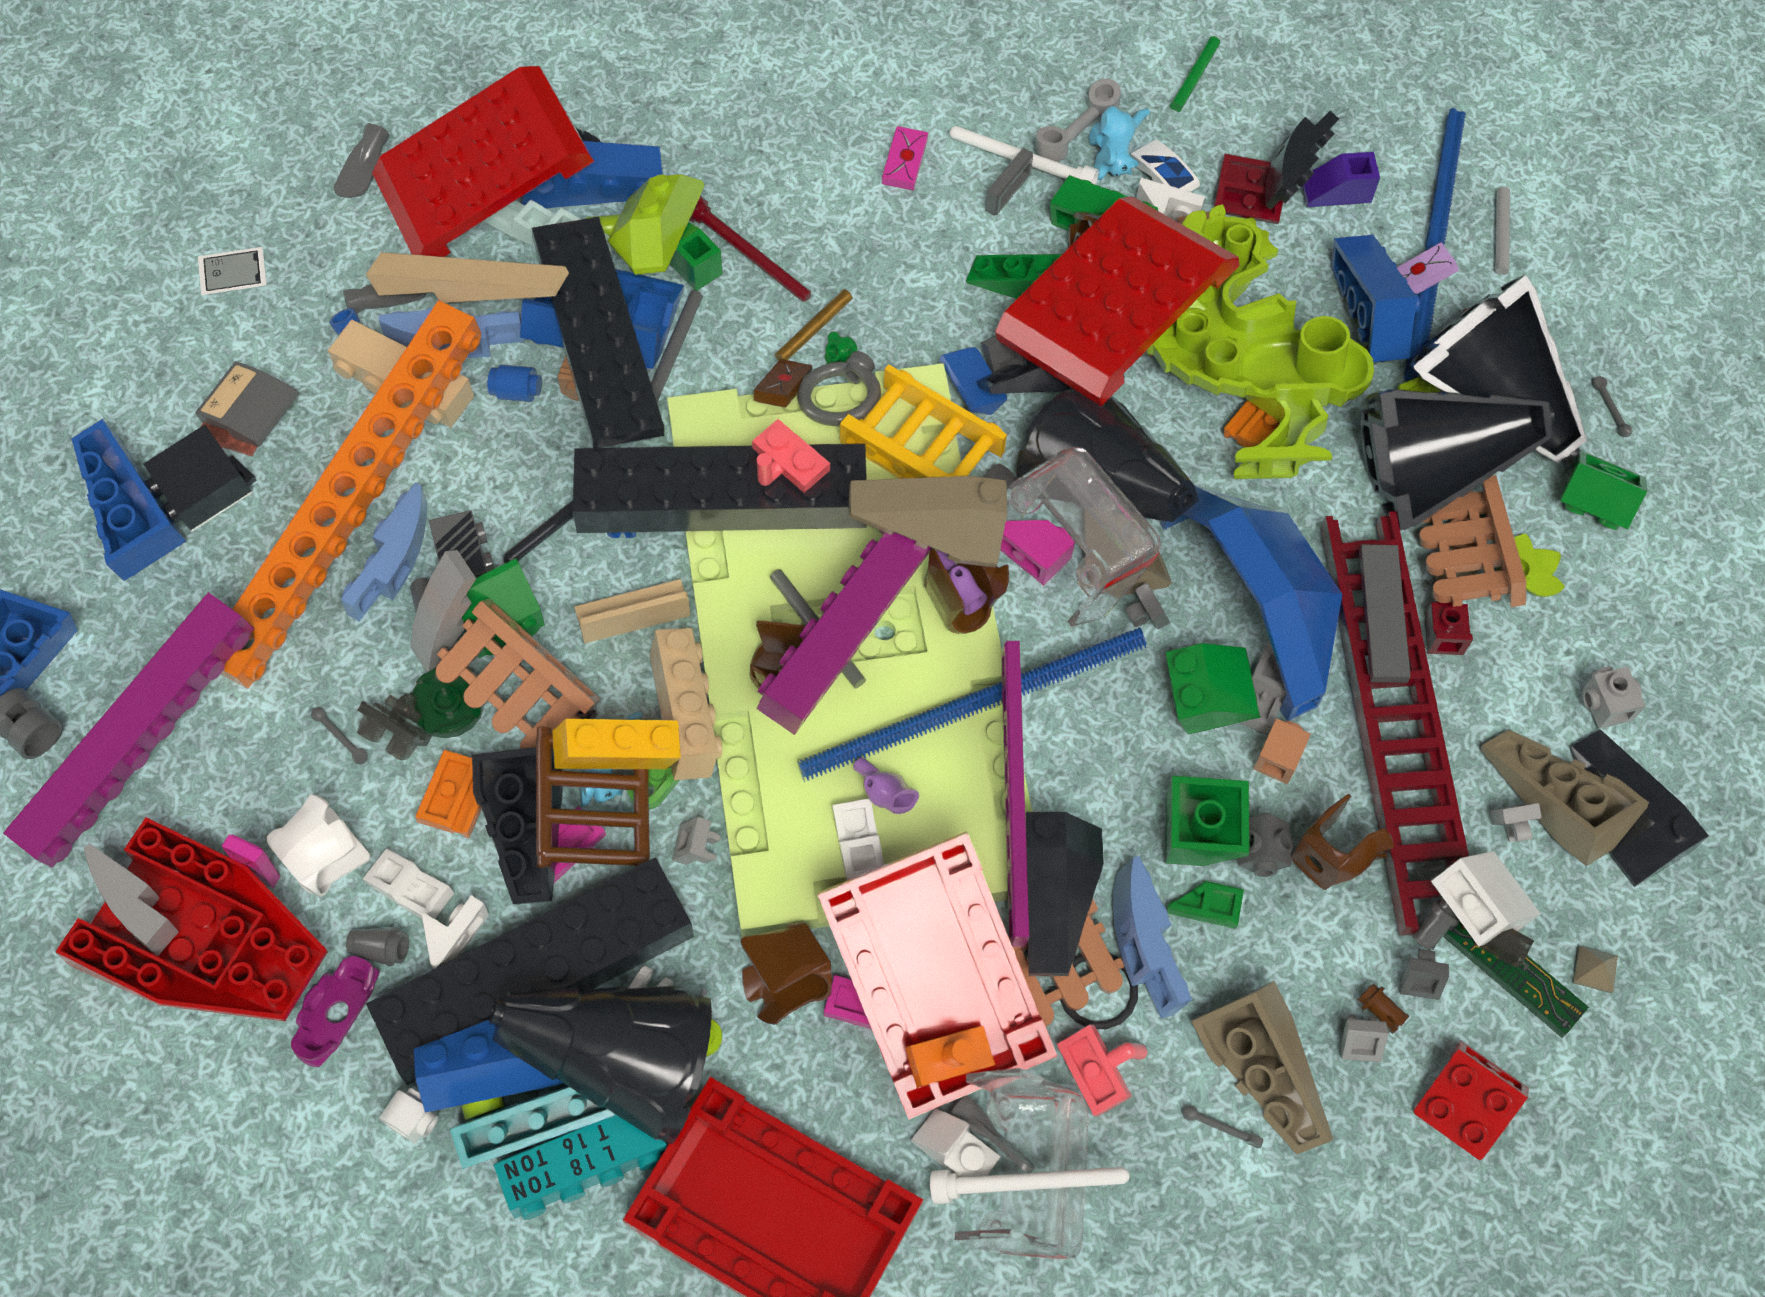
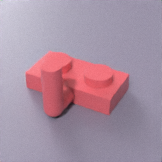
M779 419L752 441V448L759 454L757 457L758 482L763 486L771 484L777 477L783 474L805 493L830 471V462Z
M1088 1025L1057 1044L1093 1116H1100L1132 1097L1117 1066L1129 1059H1144L1147 1056L1145 1045L1126 1042L1109 1052L1095 1025Z

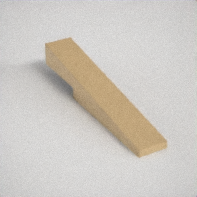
M381 252L366 273V276L379 296L434 292L438 300L448 303L556 296L569 272L565 266Z

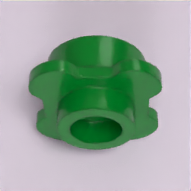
M836 331L829 333L825 361L827 364L846 362L851 353L857 351L855 341L848 336H839V333Z

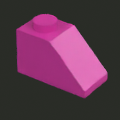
M1049 520L1006 521L1000 551L1044 586L1072 558L1075 541L1068 531L1062 527H1056Z

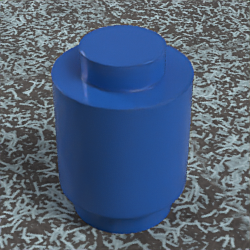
M499 365L498 368L492 367L489 371L487 381L488 392L500 400L533 402L534 397L539 396L541 393L542 378L541 375H537L534 367Z

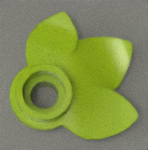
M1526 533L1514 537L1527 581L1526 590L1538 597H1549L1559 594L1565 586L1557 577L1553 576V573L1559 565L1561 553L1548 549H1533L1532 542Z

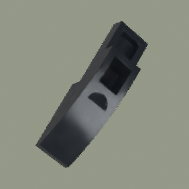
M1329 111L1316 125L1307 117H1304L1279 147L1273 157L1266 179L1265 202L1270 210L1280 200L1286 204L1299 190L1295 185L1297 184L1302 188L1313 176L1314 172L1310 168L1319 159L1315 154L1335 135L1331 129L1339 121V118L1332 111Z

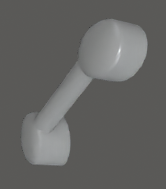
M1101 79L1092 84L1088 94L1089 108L1065 130L1056 126H1045L1037 131V153L1053 161L1063 160L1068 155L1069 143L1097 117H1102V114L1108 107L1116 106L1118 108L1120 106L1121 89L1119 84L1111 79Z

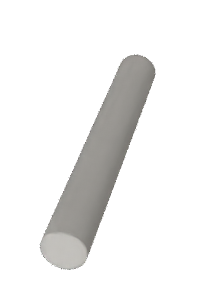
M1500 187L1497 189L1495 272L1496 274L1506 275L1509 273L1510 189L1508 187Z

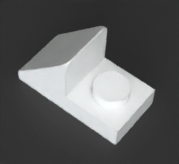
M1141 178L1136 199L1158 207L1159 212L1177 221L1178 217L1187 216L1193 211L1202 210L1205 196Z
M471 895L465 904L461 903L454 909L449 918L450 925L448 927L424 912L422 913L429 959L433 969L462 954L489 916L483 902Z
M936 1108L911 1139L912 1143L944 1168L950 1170L952 1174L957 1173L959 1177L988 1176L1001 1157L969 1132V1123Z

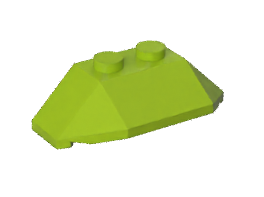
M660 174L649 178L627 199L608 238V242L635 275L666 272L705 187L702 180L683 174L668 176Z

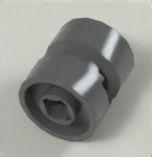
M16 688L0 696V736L7 739L8 744L23 758H37L56 744L63 730L62 723L48 710L41 708V704L23 688Z

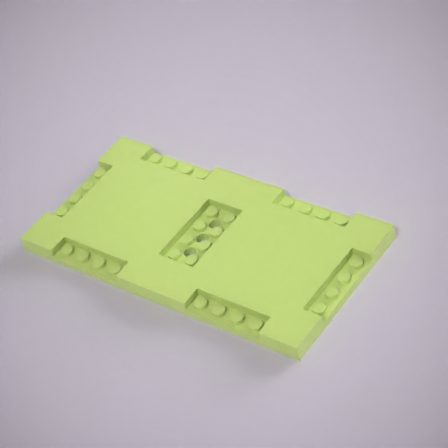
M944 363L898 369L907 371L916 381L951 401ZM884 371L875 372V376L880 383L882 397L887 390L884 389ZM862 381L859 384L849 382L814 387L811 398L813 403L822 410L844 412L859 406L865 400L867 388ZM737 389L667 397L674 447L752 445V441L777 419L783 422L807 444H842L840 443V426H827L808 418L798 404L797 395L786 408L754 401V394L738 396ZM899 397L874 429L886 437H893L916 407ZM928 415L904 445V448L916 455H923L946 425ZM956 436L934 463V466L946 473H953L961 462ZM866 458L867 480L900 479ZM867 525V528L685 531L704 670L709 682L708 699L709 704H713L715 709V725L713 730L714 735H719L722 742V756L717 758L741 937L782 929L790 923L800 921L806 923L809 929L830 926L817 893L847 881L832 805L869 799L864 787L865 778L853 768L856 762L854 758L853 763L848 760L849 765L844 762V767L840 763L839 769L837 765H835L836 770L831 767V772L827 768V774L822 770V776L819 772H817L818 777H816L815 773L813 774L814 779L809 775V781L804 777L805 782L802 779L797 761L800 762V759L805 761L804 758L809 759V756L813 757V754L818 756V752H827L826 749L831 750V747L835 748L836 745L840 747V744L844 745V742L849 744V740L853 742V739L857 740V737L862 738V735L866 736L867 733H875V730L879 731L883 727L888 728V725L892 726L896 722L901 723V720L905 721V718L909 719L910 716L914 718V715L918 716V713L922 714L923 711L927 713V710L931 711V708L935 709L936 706L940 708L939 705L944 706V703L948 704L952 700L957 701V698L961 699L965 695L970 696L969 693L974 694V691L978 692L982 688L987 689V686L991 687V685L1002 681V648L994 609L992 607L987 623L974 632L956 634L947 630L925 589L929 561L928 554L851 658L852 662L866 678V682L859 688L854 689L841 672L798 732L793 735L756 709L763 695L757 692L758 689L750 678L752 657L758 646L762 643L756 627L757 621L805 625L771 581L770 576L776 570L781 569L820 619L824 614L820 608L832 591L837 594L841 592L844 586L840 582L852 565L859 568L864 561L860 558V555L871 539L878 542L883 534L878 529ZM887 626L894 631L895 635L889 640H881L875 636L874 632L879 627ZM1001 700L999 702L1000 706L995 702V708L991 704V709L987 706V711L982 707V713L980 709H978V714L974 711V716L970 712L969 718L965 714L966 719L961 716V721L957 717V722L952 719L953 724H951L949 720V726L944 722V728L939 724L940 729L935 726L936 731L931 728V733L926 729L927 734L922 731L923 736L918 733V738L914 734V739L909 736L910 741L905 738V743L901 739V744L896 741L897 746L892 743V748L888 744V750L883 746V752L879 748V753L875 750V755L870 751V757L866 753V758L864 759L880 771L901 775L909 787L919 792V799L910 811L902 814H894L886 808H880L872 803L884 865L966 831L969 834L983 869L982 873L994 902L1008 900L1003 707ZM1024 774L1026 817V812H1032V808Z

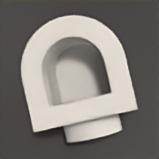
M409 1088L406 1093L398 1090L378 1119L398 1134L416 1144L421 1136L425 1138L432 1132L438 1121V1116L432 1112L425 1113L420 1093Z

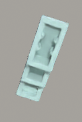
M515 200L485 219L484 222L511 237L535 247L532 238V227L581 219L563 208H560L554 214L532 200L525 206ZM605 234V238L611 254L614 251V249L610 246L608 242L609 236Z

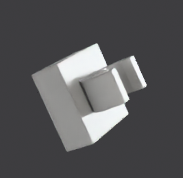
M1539 803L1489 810L1492 825L1506 824L1505 831L1509 842L1532 839L1528 820L1542 818Z
M696 817L680 825L672 858L673 861L687 865L696 860L701 863H709L716 860L717 855L709 853L705 848L706 842L715 844L721 839L719 834L709 831L711 821Z
M1348 1015L1340 1044L1341 1059L1381 1062L1389 1034L1387 1022L1377 1021L1374 1016H1370L1369 1021L1355 1020L1354 1015Z

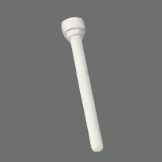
M958 126L952 127L949 131L950 137L1011 160L1022 150ZM1033 153V168L1064 179L1071 175L1082 180H1088L1093 184L1097 182L1099 169L1087 165L1084 168L1078 166L1076 169Z
M1124 1167L959 1177L957 1173L951 1174L950 1170H935L931 1172L930 1191L934 1204L952 1203L953 1199H959L960 1194L1125 1184L1129 1180L1130 1174Z

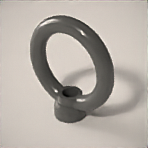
M854 351L846 362L828 363L811 371L800 383L797 394L798 404L803 413L811 420L827 426H840V423L847 414L858 420L864 419L881 397L880 383L872 373L875 368L873 360L863 352ZM834 376H844L849 382L859 384L862 381L867 388L865 400L859 406L844 412H829L818 408L813 403L811 394L818 383Z

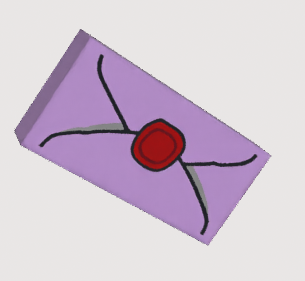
M1442 242L1397 267L1401 275L1406 277L1410 288L1417 294L1459 271L1456 261Z

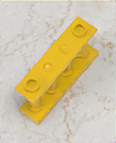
M889 364L884 369V389L887 391L864 419L859 420L847 414L840 423V443L865 444L866 458L900 479L968 476L988 450L1001 458L1005 453L1007 434L998 425L992 422H985L916 381L907 371L898 370ZM899 397L915 406L916 409L893 437H886L874 429ZM928 415L945 424L946 426L923 455H916L904 448V445ZM957 433L975 442L953 473H946L934 466L936 460Z

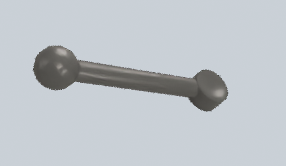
M1602 376L1596 377L1592 382L1593 388L1600 391L1619 426V435L1629 437L1633 431L1632 427L1624 422L1607 391V380Z
M316 707L312 710V719L316 722H321L352 753V759L356 764L361 765L367 761V752L361 748L357 749L326 717V711L323 708Z
M1188 1105L1183 1109L1182 1114L1187 1121L1197 1120L1246 1141L1248 1145L1255 1148L1262 1147L1264 1139L1258 1135L1245 1133L1201 1114L1192 1105Z

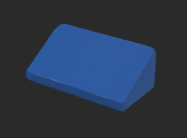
M976 347L947 353L939 358L941 364L944 363L947 374L971 412L992 415L1007 401L1005 393L990 394L978 387L977 381L992 374V371Z

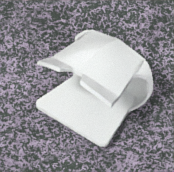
M310 794L301 809L283 828L275 829L268 834L267 842L270 849L298 880L300 886L308 893L320 898L326 895L333 882L370 860V854L349 830L344 821L340 819L332 808L328 807V802L318 795Z

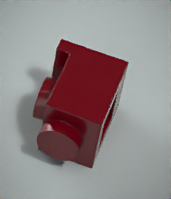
M1431 602L1425 613L1427 654H1465L1473 641V634L1470 633L1468 604L1453 607L1452 602Z

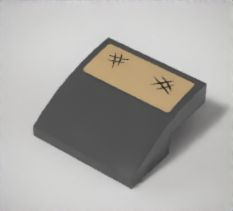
M235 361L195 414L201 422L227 430L233 439L260 447L298 397L299 393L283 381L259 369Z

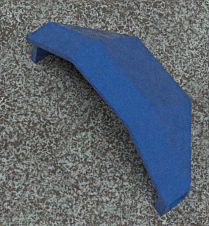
M1194 485L1199 501L1173 522L1161 520L1160 525L1165 530L1190 518L1208 527L1260 607L1287 693L1279 710L1285 720L1290 721L1317 708L1326 692L1342 593L1288 513Z

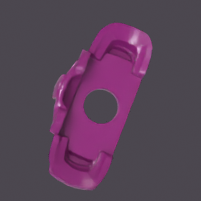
M349 956L342 960L334 974H324L318 984L308 991L303 1000L302 1009L296 1018V1024L299 1026V1029L291 1040V1048L298 1059L308 1066L320 1067L338 1049L370 998L380 973L379 969L363 958ZM337 1003L347 1004L348 1014L346 1018L339 1023L329 1022V1009Z

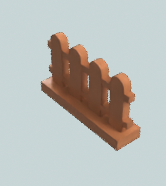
M1494 475L1482 483V491H1470L1465 496L1458 497L1421 522H1432V526L1424 527L1420 531L1421 546L1426 549H1439V552L1432 553L1426 558V570L1431 575H1445L1446 579L1436 581L1433 585V597L1440 603L1452 602L1453 607L1462 606V600L1490 596L1491 601L1501 600V595L1507 594L1511 607L1526 605L1527 581L1497 476ZM1485 514L1486 517L1480 518L1479 515ZM1457 517H1469V520L1452 522L1446 524L1442 523V520L1454 519ZM1492 540L1493 544L1487 545L1486 541ZM1476 543L1475 547L1449 550V546ZM1494 567H1500L1501 571H1494ZM1480 569H1483L1484 572L1482 574L1456 577V573Z
M491 599L481 601L474 608L472 613L478 619L476 622L470 618L467 619L462 625L467 632L450 651L443 647L437 653L442 659L436 667L437 678L442 682L449 683L461 676L467 681L470 686L464 692L465 703L472 708H478L489 701L498 709L492 718V726L497 732L507 733L517 726L526 734L520 743V749L536 747L537 727H550L551 733H553V730L565 719H582L577 713L581 710L586 714L601 700L598 695ZM495 635L506 643L504 647H501L493 639ZM486 647L495 657L477 676L468 666ZM524 660L534 668L532 673L521 664ZM514 672L524 682L505 701L496 691ZM552 685L563 694L560 698L549 690ZM540 698H543L551 708L533 726L524 716Z
M1094 900L1088 911L1078 949L1091 973L1080 978L1072 964L1069 976H1050L1057 990L1045 995L1036 976H1028V959H1026L1023 951L1028 949V941L1025 947H1013L1039 1015L1046 1027L1054 1019V1011L1051 1004L1062 999L1069 1009L1079 1011L1086 1006L1089 1000L1085 987L1096 982L1101 991L1112 994L1122 986L1123 978L1119 970L1124 968V963L1121 958L1113 960L1100 934L1106 931L1102 922L1094 925L1091 919L1099 910Z

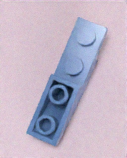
M433 308L412 312L396 311L391 314L379 315V323L383 335L407 347ZM501 311L496 314L473 316L482 334L477 349L472 353L470 352L466 358L491 357L490 345L523 342L524 338H520L521 318L519 311ZM444 344L438 350L446 349L450 344Z
M415 482L408 492L402 493L396 502L395 509L387 519H382L378 523L372 536L378 552L369 556L364 570L356 580L349 582L343 591L341 602L347 615L359 622L381 594L394 600L405 584L417 560L427 520V501L422 486Z
M1140 856L1133 857L1115 877L1113 890L1115 931L1124 967L1132 986L1146 984L1162 1019L1175 1015L1192 1001V998L1188 991L1187 983L1182 978L1172 957L1170 946L1162 935L1172 925L1168 918L1167 910L1161 903L1152 884L1151 876Z

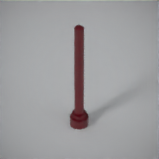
M700 195L689 219L690 222L704 223L802 302L810 298L811 291L711 213L708 201Z

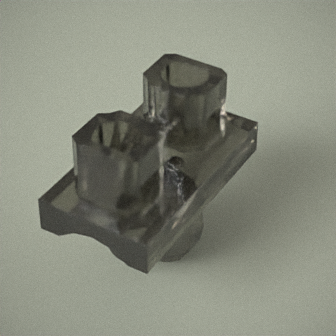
M405 693L399 699L389 695L385 700V704L392 708V710H389L380 703L376 702L371 705L366 701H362L357 711L364 715L357 734L371 742L379 743L386 729L392 732L394 735L385 750L399 760H408L417 746H427L432 738L431 735L407 721L409 719L417 723L422 716L421 713L414 709L417 702L416 697L409 693Z

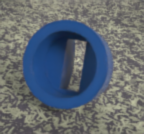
M348 308L335 314L329 323L334 331L340 335L351 319L360 323V320L354 309Z

